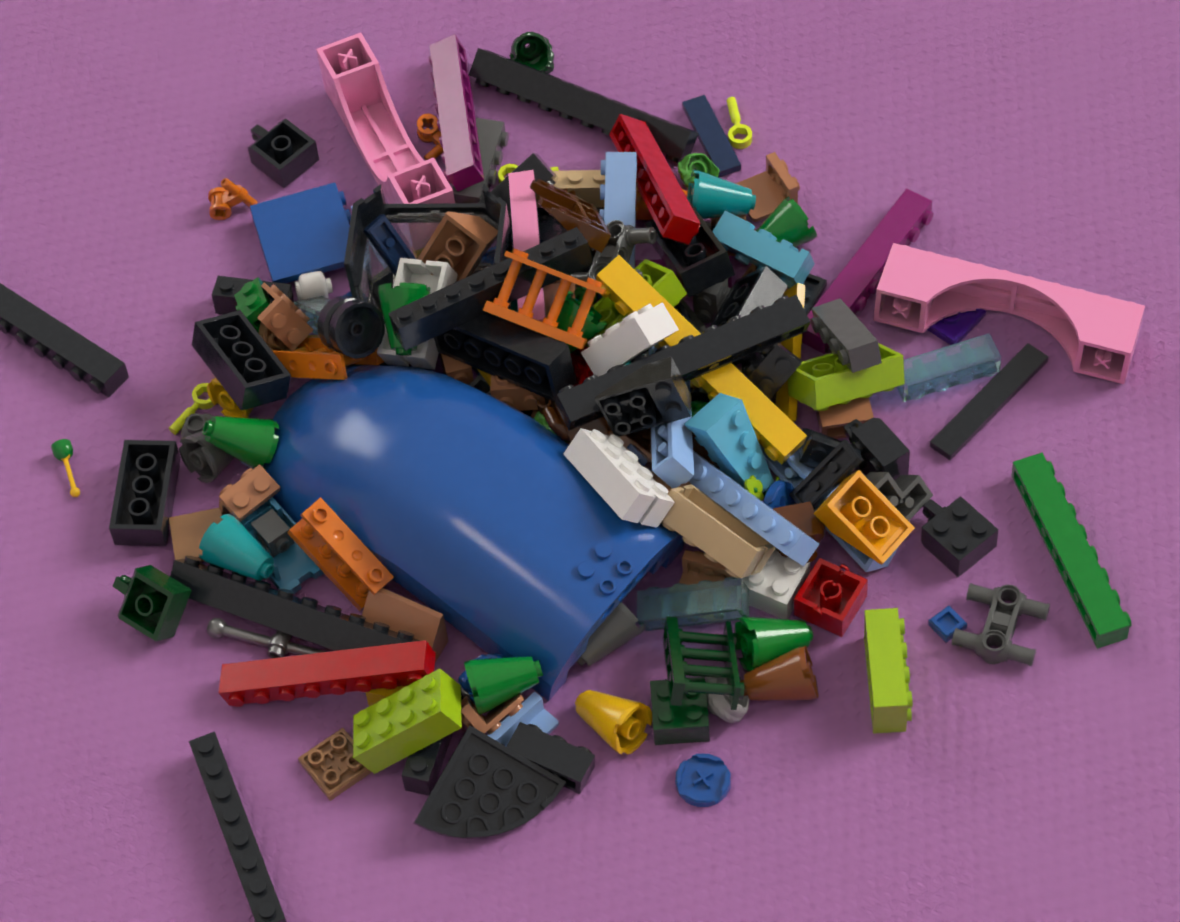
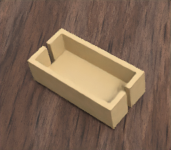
M690 484L670 490L668 495L675 503L661 521L665 528L670 531H677L683 536L684 542L703 550L704 556L707 559L722 564L726 567L725 571L732 577L744 578L750 576V574L754 575L761 572L775 550V546L694 485Z

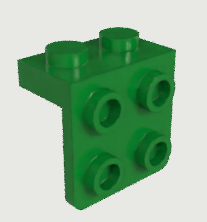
M259 277L247 282L234 295L237 302L236 310H241L258 333L261 321L257 317L271 304L267 291L261 287L263 282Z

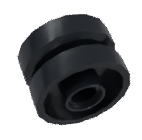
M346 295L338 296L324 306L317 321V328L321 342L328 349L357 359L367 357L379 347L385 334V321L382 313L374 305Z

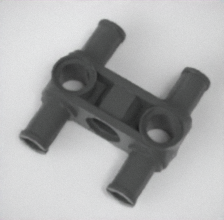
M620 220L611 221L606 225L611 233V237L602 253L596 250L590 270L588 272H575L570 276L585 282L588 277L596 280V275L618 255L629 263L636 244H654L656 242V230H654V227L634 228L631 225H624ZM636 269L635 271L643 277V273L640 272L641 270Z
M970 583L966 600L987 604L990 611L983 633L980 632L978 635L956 628L951 645L975 650V654L981 656L988 664L995 665L1012 660L1032 666L1036 649L1012 644L1013 641L1011 640L1019 616L1024 614L1046 621L1050 604L1027 599V595L1021 593L1014 585L1007 584L995 587L993 590ZM1009 600V601H1012L1013 603H1005V602H1003V601ZM992 645H993V646H997V647H999V648H997V649H992V648H990L989 646H992Z

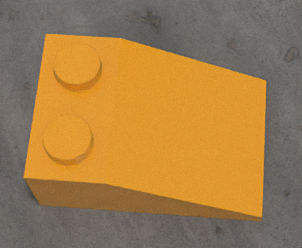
M860 470L846 477L813 513L833 534L881 565L915 528Z

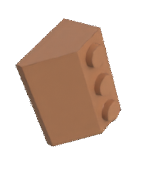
M448 211L419 255L418 260H422L425 264L426 260L448 262L458 274L456 282L474 273L496 239L498 230L480 216Z
M384 588L375 595L369 590L362 616L366 617L365 621L372 624L374 622H381L389 625V630L397 633L399 630L407 631L414 634V639L426 640L436 653V663L449 642L444 615Z

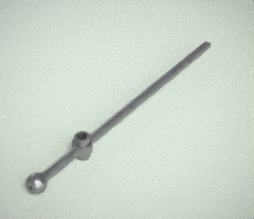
M221 618L211 619L207 626V633L214 639L227 636L268 647L267 655L270 658H280L288 653L305 655L327 652L293 643L290 641L292 635L279 630L270 637L228 626ZM461 687L463 699L466 696L469 697V693Z

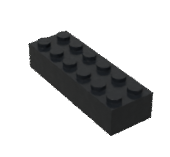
M486 313L434 337L439 353L493 376H498L502 380H507L509 383L554 402L562 388L577 384L568 345L491 313Z

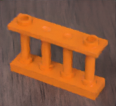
M515 248L512 253L506 251L504 256L513 260L498 298H495L493 302L486 301L483 311L579 349H584L587 339L582 338L583 332L581 331L596 292L603 295L606 294L607 290L601 288L603 283L589 277L585 282L527 259L528 253ZM522 263L537 268L523 307H519L518 312L508 308L510 304L508 299ZM549 273L562 278L547 318L544 317L543 321H539L533 318L534 313L532 310L545 277ZM571 283H575L587 289L572 327H568V330L565 331L557 328L559 324L557 319Z
M308 335L298 346V349L293 351L272 350L291 374V377L345 380L347 379L346 366L351 364L379 365L384 363L383 359L377 354L378 348L365 358L355 359L328 349L321 342L319 335Z
M320 497L300 515L302 519L289 529L287 534L360 611L365 606L369 590L375 595L394 576Z

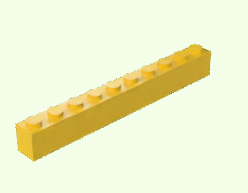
M620 255L596 275V280L603 283L601 288L607 290L605 295H600L611 299L615 303L616 310L623 316H628L650 303L655 307L663 302L679 330L654 345L656 349L665 345L671 347L678 344L686 336L693 335L695 337L701 334ZM732 363L690 380L697 388L702 387L708 393L710 401L719 393L742 399L758 442L765 448L764 451L771 460H777L782 465L804 444L807 435Z

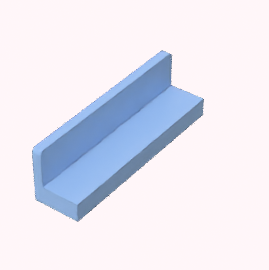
M534 691L521 703L523 707L511 717L508 715L501 722V726L487 736L507 746L520 722L526 725H536L542 732L550 734L559 725V722L544 709L543 698Z

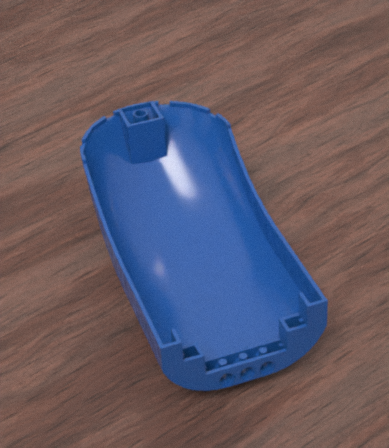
M359 365L346 368L347 379L313 378L303 384L286 399L272 419L279 425V429L274 428V434L278 435L279 438L274 456L269 464L264 463V468H266L264 470L280 486V491L273 498L293 521L298 523L302 519L300 515L321 497L394 576L393 581L401 585L432 610L442 613L447 622L488 654H501L505 658L532 656L533 661L539 660L543 676L538 677L539 683L531 688L547 701L565 684L569 669L586 651L589 637L649 571L651 574H654L661 566L666 569L683 550L685 543L682 539L683 536L677 531L668 530L661 523L655 528L643 525L640 522L634 523L622 520L565 457L563 453L569 444L564 440H561L535 419L516 408L450 376L419 367Z

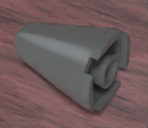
M202 431L188 435L180 440L182 446L179 447V453L182 461L191 473L196 471L200 475L197 479L204 483L214 481L235 458L207 442Z
M621 602L589 637L586 651L576 662L581 667L584 664L590 667L640 635L645 630L644 626L642 625L638 628L635 625L638 619Z

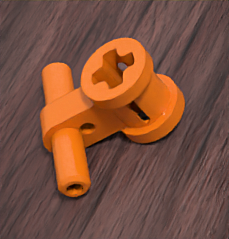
M429 113L421 115L417 120L418 138L425 143L433 142L436 145L424 156L425 161L431 158L436 159L444 153L439 141L441 132L437 125L438 119Z
M228 178L222 179V187L213 188L208 192V199L211 202L209 215L215 220L229 218L232 214L231 207L241 202L248 207L258 203L257 200L248 194L244 187L234 184Z

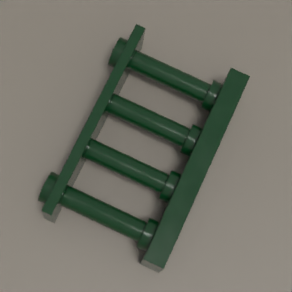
M666 616L662 640L670 705L681 706L683 695H688V692L729 695L731 710H737L738 700L744 697V683L740 682L735 652L737 634L732 632L731 621H725L723 634L683 631L682 628H678L677 617ZM686 642L722 645V651L685 648V645L681 644ZM684 659L724 662L725 667L689 665ZM686 675L726 678L727 684L689 681Z

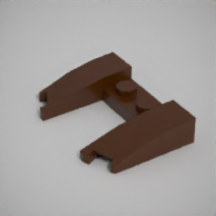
M538 179L536 182L533 180L530 188L540 196L538 204L567 231L577 227L588 241L589 246L602 253L611 237V233L595 205L545 181Z

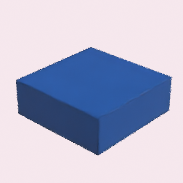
M947 606L928 620V625L945 643L953 638L956 628L959 630L967 628V623L950 606Z

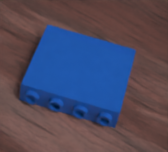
M335 182L250 206L253 222L272 282L286 284L297 281L301 274L316 271L325 273L345 267L344 260L351 213L349 209L344 210L343 206L347 205L343 191L338 192Z

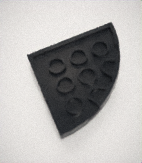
M469 725L413 824L433 833L453 838L473 839L499 835L511 831L537 816L559 794L566 781Z

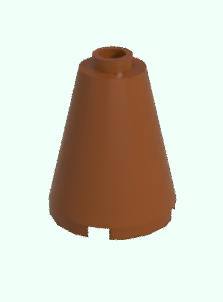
M799 646L745 673L744 680H740V682L744 683V696H748L750 701L817 699L819 697L816 675H813L811 667L813 663L807 647Z

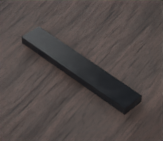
M1027 343L930 441V447L951 461L1048 362L1049 356Z

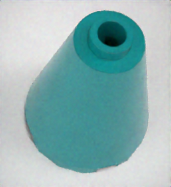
M692 170L691 177L695 178L694 183H689L687 199L702 219L719 218L723 215L724 211L737 216L749 214L750 209L754 210L756 195L752 194L751 189L699 170Z
M224 514L220 516L223 519L220 523L216 524L213 522L209 526L199 545V549L203 551L202 555L199 554L201 559L212 565L258 581L270 577L274 571V559L237 518L230 514Z

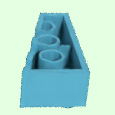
M724 211L712 232L726 251L735 254V259L745 265H748L750 262L757 266L756 270L767 266L788 285V289L796 283H804L815 265L809 251L802 248L799 252L792 243L784 239L779 243L776 241L777 238L764 229H759L757 232L754 230L755 226L752 223Z
M719 393L684 424L688 430L695 434L697 442L705 447L709 453V458L717 463L720 470L743 488L745 487V480L753 475L756 477V480L761 481L763 485L762 493L773 484L774 480L742 399Z

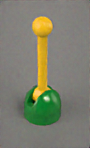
M68 439L57 440L51 445L52 453L55 458L64 462L71 486L70 495L78 497L80 489L76 487L68 461L73 455L72 443Z

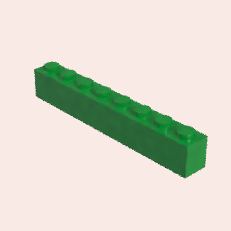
M1043 452L1014 461L1011 477L1096 648L1098 649L1128 639L1129 628L1132 626L1130 616L1126 611L1123 612L1120 607L1119 595L1115 589H1111L1108 573L1104 567H1100L1096 549L1094 546L1089 545L1084 526L1078 524L1075 508L1072 503L1067 502L1064 486L1061 482H1057L1051 461L1046 460Z

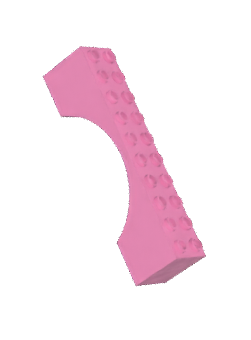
M362 33L317 48L316 51L325 91L377 184L382 185L383 194L388 203H455L453 190L436 160L431 158L424 161L409 139L388 92L379 62ZM441 221L399 223L413 248H417L427 244Z
M893 243L876 290L873 321L924 333L933 324L943 318L958 314V312L963 313L984 309L1011 313L1036 323L1056 338L1068 354L1073 372L1125 384L1139 336L1145 306Z

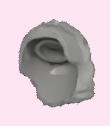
M706 677V683L727 684V679ZM707 694V706L712 714L726 722H740L748 711L749 697L744 696L743 699H739L737 710H731L729 695Z

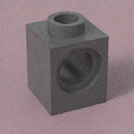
M273 509L251 523L255 538L273 558L279 553L287 551L294 544V540L287 534L290 528Z

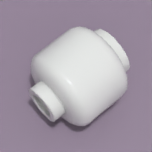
M321 271L301 274L298 281L295 282L298 301H302L306 306L326 303L329 298L328 293H333L331 279H325Z

